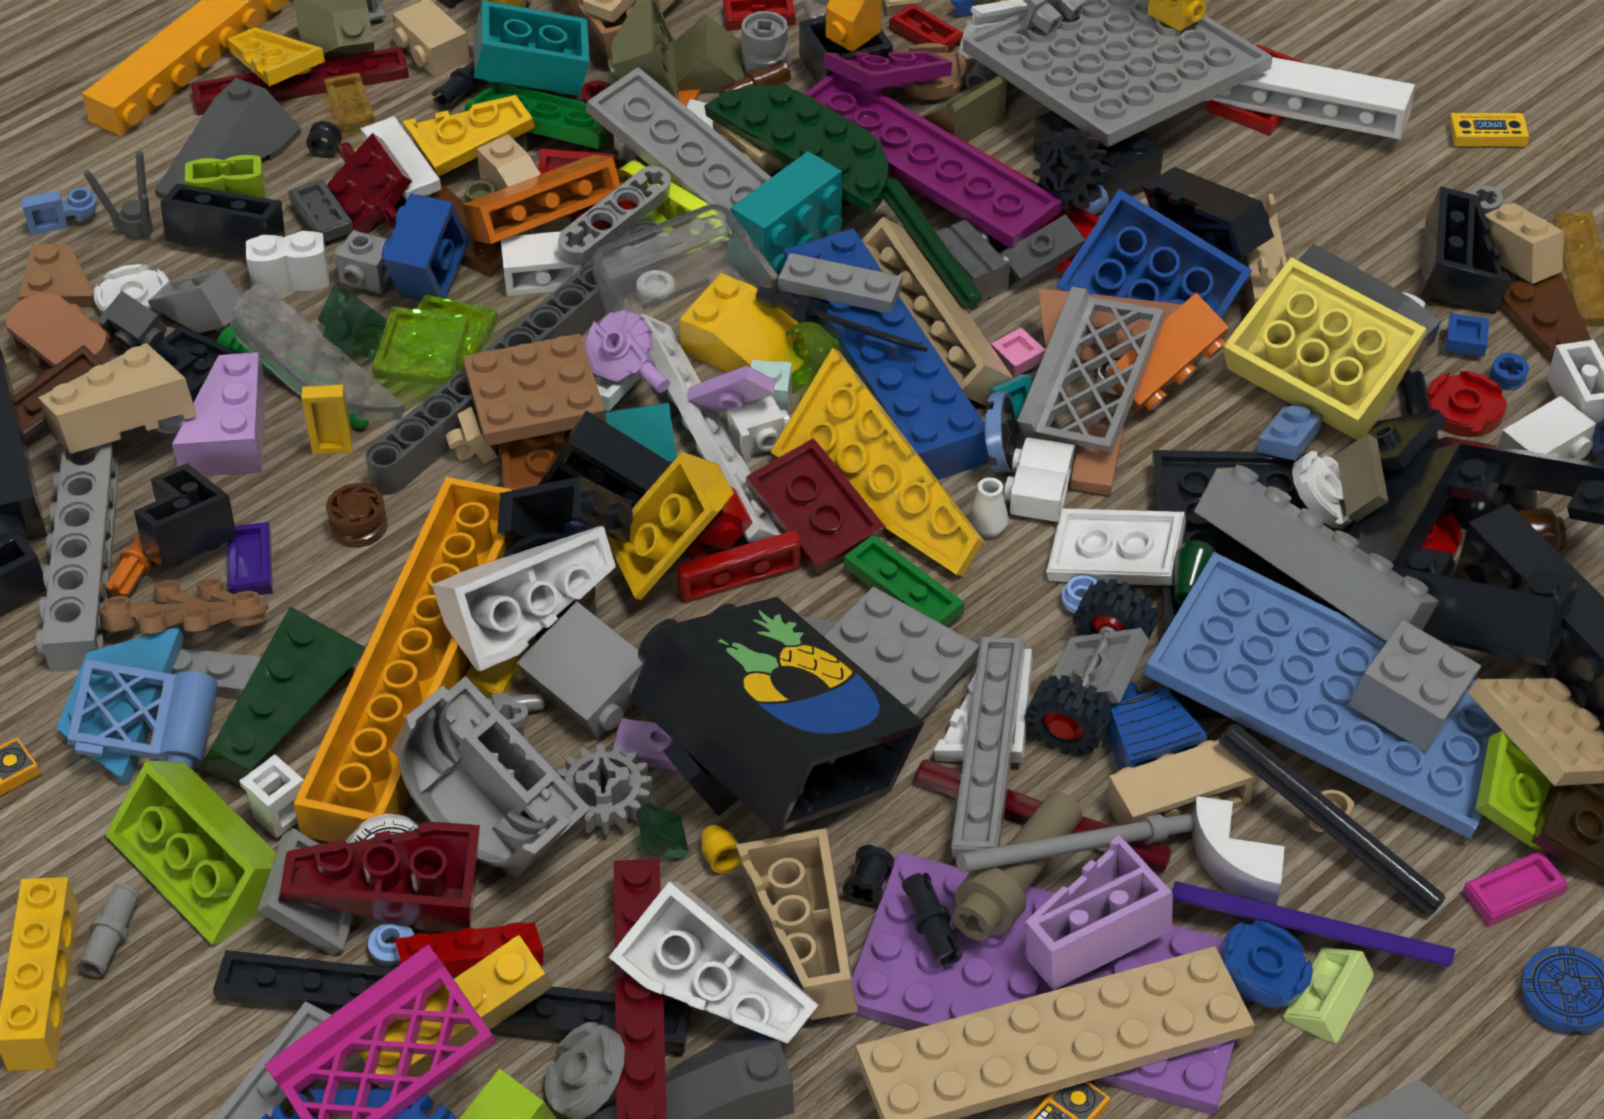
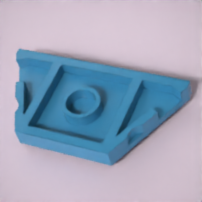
M171 628L87 652L57 725V730L65 739L68 738L85 659L171 674L185 638L180 629ZM92 674L90 687L99 699L119 688L112 677ZM144 683L132 691L143 706L146 707L161 698L163 686ZM125 695L106 706V709L117 723L137 712ZM88 697L85 708L92 704ZM97 711L82 720L79 733L98 736L111 727ZM156 711L150 714L153 719L155 717ZM141 719L123 731L132 742L145 743L150 727L144 719ZM117 735L112 737L114 739H119ZM104 750L102 758L87 755L98 765L101 764L113 773L123 784H129L139 756Z

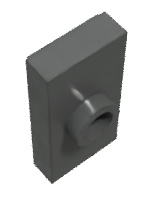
M323 179L288 191L291 204L308 229L312 232L323 233L324 242L353 231L352 221Z
M1065 214L1019 241L1013 249L1008 248L1002 252L1006 254L1010 261L1011 272L1020 284L1024 285L1077 254L1085 242V238Z

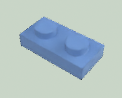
M1284 406L1258 437L1257 452L1296 461L1321 430L1323 414L1310 412L1304 406Z

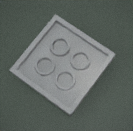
M872 587L824 636L920 719L978 658L980 647L979 644L875 587Z

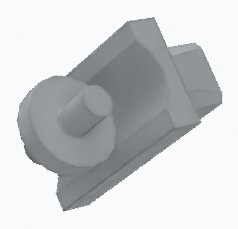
M1023 0L1027 3L1028 11L1027 15L1019 20V24L1025 30L1036 25L1048 35L1057 29L1063 19V16L1058 11H1061L1072 21L1081 15L1086 1Z

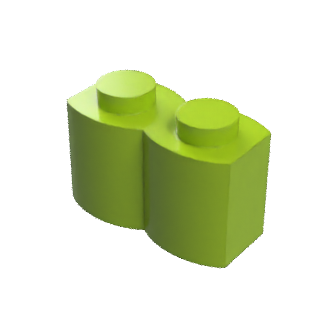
M238 155L225 160L203 158L185 163L186 185L267 198V186L260 156Z

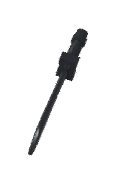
M760 286L756 292V301L773 309L779 308L793 313V319L823 326L824 320L903 347L927 352L928 350L922 344L827 313L828 303L802 296L798 299L781 293L780 290L772 287Z

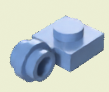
M84 187L71 190L68 198L63 202L61 201L59 190L21 198L30 235L68 228L67 216L73 215L78 219H87L94 215L98 206L95 194Z

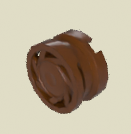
M352 483L336 489L328 497L326 510L332 537L338 543L347 547H365L379 541L386 533L388 522L384 509L385 504L383 496L377 488L364 483Z

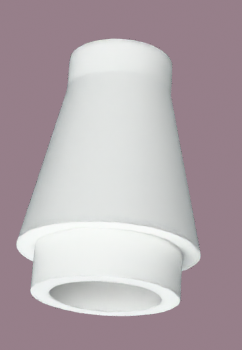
M991 477L984 478L978 483V491L968 514L969 522L978 534L984 538H993L1000 535L1009 522L1003 496V485L1001 481Z

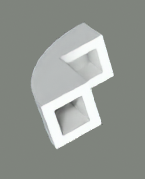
M1196 796L1193 814L1195 828L1192 831V840L1196 854L1205 870L1222 888L1232 895L1277 905L1282 881L1285 846L1229 838L1233 801Z

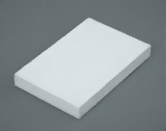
M1062 508L1046 571L1048 580L1069 582L1075 576L1087 575L1097 581L1104 580L1105 583H1108L1109 579L1117 580V584L1126 582L1139 585L1173 586L1175 553L1181 548L1186 525L1185 513Z

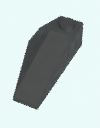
M756 1031L720 1039L666 1071L667 1119H774L794 1113L793 1081L780 1041ZM616 1101L594 1113L592 1119H617Z

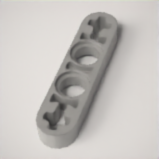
M647 166L641 169L563 229L558 238V255L562 261L571 265H580L589 261L662 204L669 197L671 177L667 170L659 166ZM623 200H631L638 206L627 210L621 208L618 203ZM597 220H604L612 226L607 230H598L591 224Z

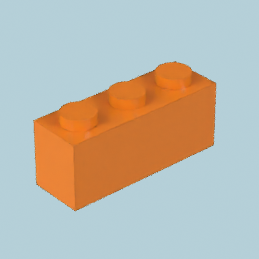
M1197 293L1165 319L1130 407L1136 414L1145 407L1149 411L1153 410L1166 398L1165 389L1175 381L1179 385L1184 383L1197 370L1194 366L1196 362L1204 355L1211 359L1226 345L1224 338L1229 327ZM1134 349L1128 351L1115 363L1119 371L1135 363L1137 354ZM1111 367L1106 371L1105 379L1115 374ZM1120 383L1111 387L1120 397L1122 396L1124 389Z

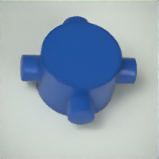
M951 0V4H953L956 10L955 16L968 17L973 14L971 12L972 6H977L974 0Z

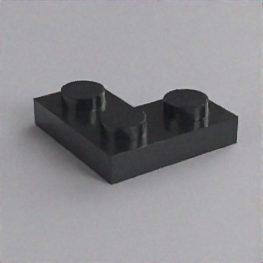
M182 326L155 344L156 352L167 362L175 365L174 368L185 377L193 403L218 355L242 354Z

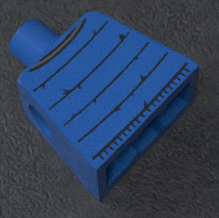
M1130 681L1120 703L1111 705L1112 711L1110 714L1112 717L1106 731L1119 770L1156 761L1165 754H1177L1195 748L1207 740L1205 731L1167 689L1160 688L1141 694L1136 684Z

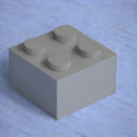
M1402 620L1365 671L1349 706L1427 752L1464 699L1482 665L1407 621Z

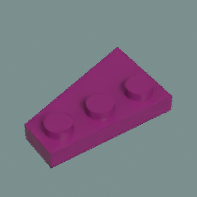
M930 51L889 52L888 58L870 55L867 52H855L854 59L852 60L843 59L837 53H825L823 63L824 68L860 84V88L868 92H880L883 87L889 86L904 88L908 87L909 83L918 81L933 83L936 81V78L951 76L953 65L952 61Z

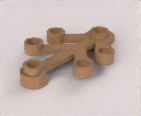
M207 578L198 581V598L182 593L179 581L163 580L154 584L155 598L158 602L170 604L133 605L130 604L128 597H110L103 601L104 607L100 609L102 628L108 631H121L132 628L137 624L136 617H139L140 631L143 633H158L164 631L167 627L182 622L186 631L196 632L206 630L212 625L231 619L232 624L239 626L261 623L265 620V612L269 609L268 600L259 597L257 592L243 591L232 594L224 591L222 580L218 578Z

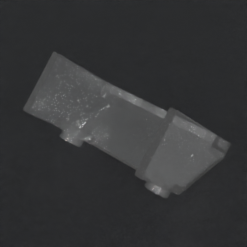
M718 204L703 206L603 245L596 249L592 256V272L606 316L610 312L615 314L622 310H629L631 313L638 315L642 313L647 315L644 310L708 284L710 285L720 273L748 283L757 289L760 286L778 289L779 276L732 212Z

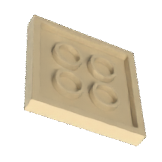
M1554 678L1477 679L1467 693L1554 786L1604 783V731L1599 727L1600 722L1598 718L1590 711L1581 708L1570 697L1571 692L1565 684Z

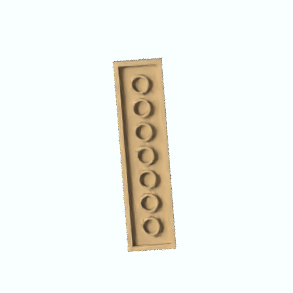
M1216 946L859 1044L856 1045L855 1057L880 1119H959L1252 1035L1255 1024Z

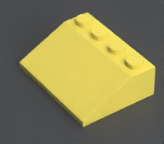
M1291 257L1227 340L1223 349L1228 370L1293 406H1304L1310 412L1323 414L1322 422L1358 440L1370 431L1384 412L1425 337L1427 328Z

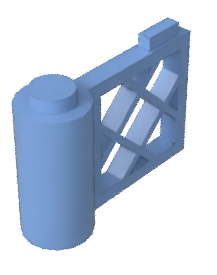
M85 659L67 744L74 745V753L102 758L104 750L158 759L159 761L185 762L192 770L200 768L204 759L218 682L212 676L201 672L183 671L175 675ZM92 674L112 677L119 688L99 699L90 687ZM144 683L163 686L161 698L146 707L143 706L132 691ZM125 695L137 712L117 723L106 709V706ZM88 697L92 704L85 708ZM158 710L155 721L150 714ZM97 711L111 727L98 736L79 733L82 720ZM144 719L153 731L151 745L132 742L123 730ZM117 735L119 739H114L112 737Z

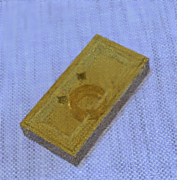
M359 73L324 80L325 89L338 128L342 134L361 130V128L375 123V117Z

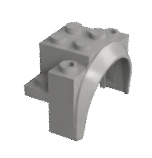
M466 676L449 691L443 685L408 714L390 748L399 760L400 771L411 797L429 822L480 825L478 861L487 865L501 867L514 882L541 859L552 845L591 809ZM450 732H451V733L457 738V740L460 742V745L458 746V748H457V746H456V744H455V742H454V740H453V738H452ZM527 813L533 820H530L524 817L523 815Z

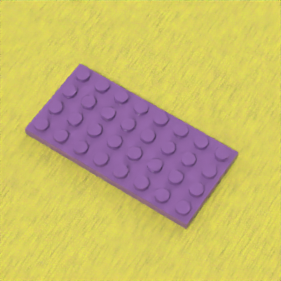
M899 852L852 977L858 1012L852 1014L913 1030L1054 991L1027 960L1025 921L1055 893L1029 886L1024 892L1026 909L1007 933L1002 935L991 934L983 941L973 940L964 935L957 928L953 920V912L957 908L955 901L956 889L971 871L961 872L955 866ZM921 873L923 875L928 873L940 904L948 908L951 915L949 925L963 953L962 958L954 965L943 968V965L940 968L934 966L932 955L923 934L916 932L913 924L915 915L907 895L902 889L903 881L913 874ZM1172 925L1171 932L1055 990L1216 946L1219 952L1220 944L1224 938ZM1240 994V996H1241V998H1242V1000H1243V1002H1244V1004H1245L1246 998H1245L1242 994ZM1235 1040L1092 1081L1216 1116Z

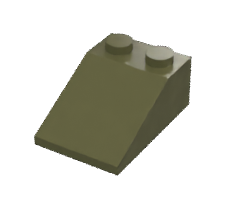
M637 0L612 41V58L608 59L611 75L614 80H618L639 67L679 100L676 43L656 0Z

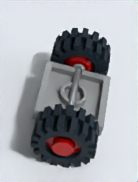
M1109 579L1107 585L1104 580H1099L1095 585L1091 584L1088 587L1073 619V625H1077L1076 633L1085 636L1070 637L1052 675L1049 676L1048 680L1044 679L1040 682L1026 710L1025 721L1029 722L1027 728L1030 732L1037 731L1035 738L1039 742L1044 739L1047 740L1048 744L1046 747L1052 750L1055 746L1061 748L1060 753L1068 755L1069 751L1072 750L1075 756H1082L1083 751L1088 755L1093 752L1094 748L1097 749L1111 721L1112 715L1110 713L1112 709L1110 704L1120 703L1158 621V618H1156L1158 614L1157 608H1151L1153 601L1150 597L1141 598L1144 592L1139 588L1135 592L1129 590L1131 585L1129 583L1123 582L1120 587L1117 585V580Z

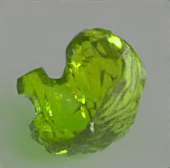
M802 322L792 326L786 332V336L800 332L795 336L792 347L796 356L807 364L805 371L795 370L792 373V383L795 385L808 384L810 386L831 349L834 348L840 351V353L841 350L839 349V342L832 337L830 332L822 328L820 324Z

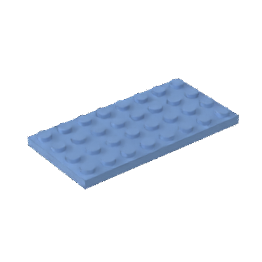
M1213 552L1147 662L1143 675L1471 839L1483 814L1475 810L1489 737L1502 731V729L1476 701L1466 693L1464 699L1429 750L1425 752L1349 706L1365 671L1387 641L1360 623Z

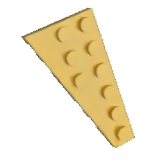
M832 348L770 452L779 458L814 438L886 526V529L954 574L963 577L983 545L984 540L840 351Z

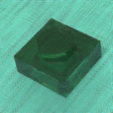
M646 803L636 812L640 838L644 849L674 861L680 860L689 852L681 815L651 803Z

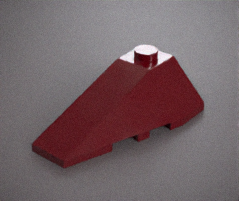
M433 821L418 824V829L391 835L389 830L374 833L375 838L352 843L339 840L287 851L280 897L427 931L453 932L464 928H471L480 825Z

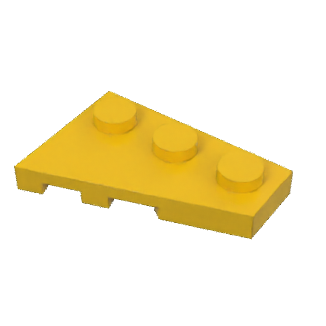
M256 27L227 39L230 53L269 86L294 75L306 74L312 70L311 67L325 62L323 48Z
M516 95L474 104L470 111L450 115L449 111L435 113L436 118L417 123L415 118L403 121L406 132L438 177L477 158V148L507 134L514 139L535 128L532 116Z

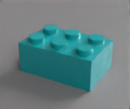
M482 0L474 32V78L491 83L500 82L518 85L527 89L536 88L554 91L558 94L581 95V88L583 87L589 65L586 18Z
M807 151L730 208L732 265L767 285L780 275L784 267V249L836 234L842 225V171Z

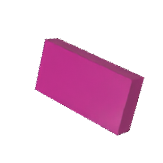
M1542 850L1466 882L1462 893L1488 927L1564 894L1568 883Z

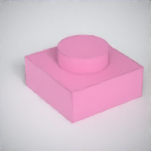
M1022 328L991 343L992 348L1013 377L1039 365L1046 351Z

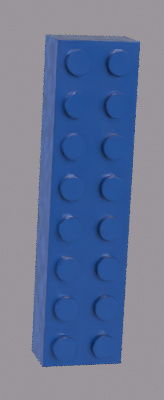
M854 228L783 250L784 264L789 254L793 253L883 272ZM790 293L792 297L798 299L802 296L828 303L827 313L927 347V352L917 351L824 320L823 326L809 323L828 354L832 348L840 351L937 480L987 464L985 423L900 297H898L892 313L889 314Z

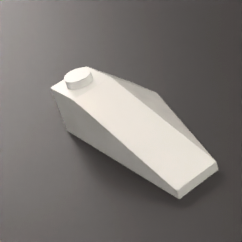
M598 526L471 568L432 584L446 628L475 669L482 671L519 655L529 646L527 642L544 627L549 628L558 619L556 616L575 599L580 600L609 574L616 565L603 526Z
M669 881L609 956L611 960L649 990L665 994L688 1003L690 1006L711 1012L787 1044L790 1043L819 1006L817 1002L721 916L679 881Z

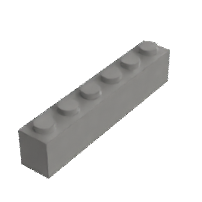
M1236 465L1235 468L1216 469L1194 512L1385 641L1389 640L1402 620L1423 630L1439 602L1427 593L1429 588L1424 583L1413 577H1402L1392 570L1393 564L1389 560L1378 554H1367L1357 547L1359 542L1351 535L1342 531L1334 532L1323 525L1325 519L1314 511L1305 508L1300 510L1290 503L1291 497L1284 491L1271 486L1267 488L1257 481L1258 475L1252 470L1241 465Z

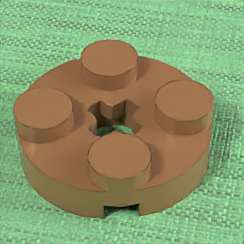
M923 43L909 48V51H930L952 61L953 65L951 76L936 78V81L933 83L912 82L909 83L908 87L901 88L907 100H949L960 93V89L965 84L967 65L964 57L959 52L956 57L954 54L949 53L948 46L937 43Z

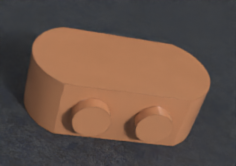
M40 293L26 297L17 302L7 314L6 327L11 335L14 353L41 375L83 345L103 364L113 360L109 347L111 338L108 331L101 327L98 322L94 323L86 317L78 305L75 303L69 304L58 294Z

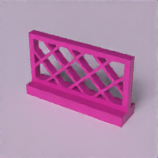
M428 944L264 1065L272 1078L280 1085L301 1119H315L312 1113L319 1114L318 1119H330L331 1115L351 1116V1119H363V1117L365 1119H393L497 1040L446 966ZM446 985L451 992L446 1012L425 1011L427 999ZM459 1005L464 1013H457ZM399 1019L410 1020L405 1042L384 1041L386 1030L389 1026ZM422 1021L443 1023L437 1045L416 1043ZM454 1023L474 1025L479 1033L462 1047L448 1046ZM357 1050H369L363 1073L343 1071L347 1057ZM381 1051L402 1053L396 1075L375 1074ZM413 1054L434 1055L431 1070L421 1077L408 1076ZM316 1080L328 1081L322 1103L303 1101L299 1094ZM340 1082L360 1083L354 1106L334 1104ZM372 1084L393 1086L388 1102L380 1108L366 1107Z

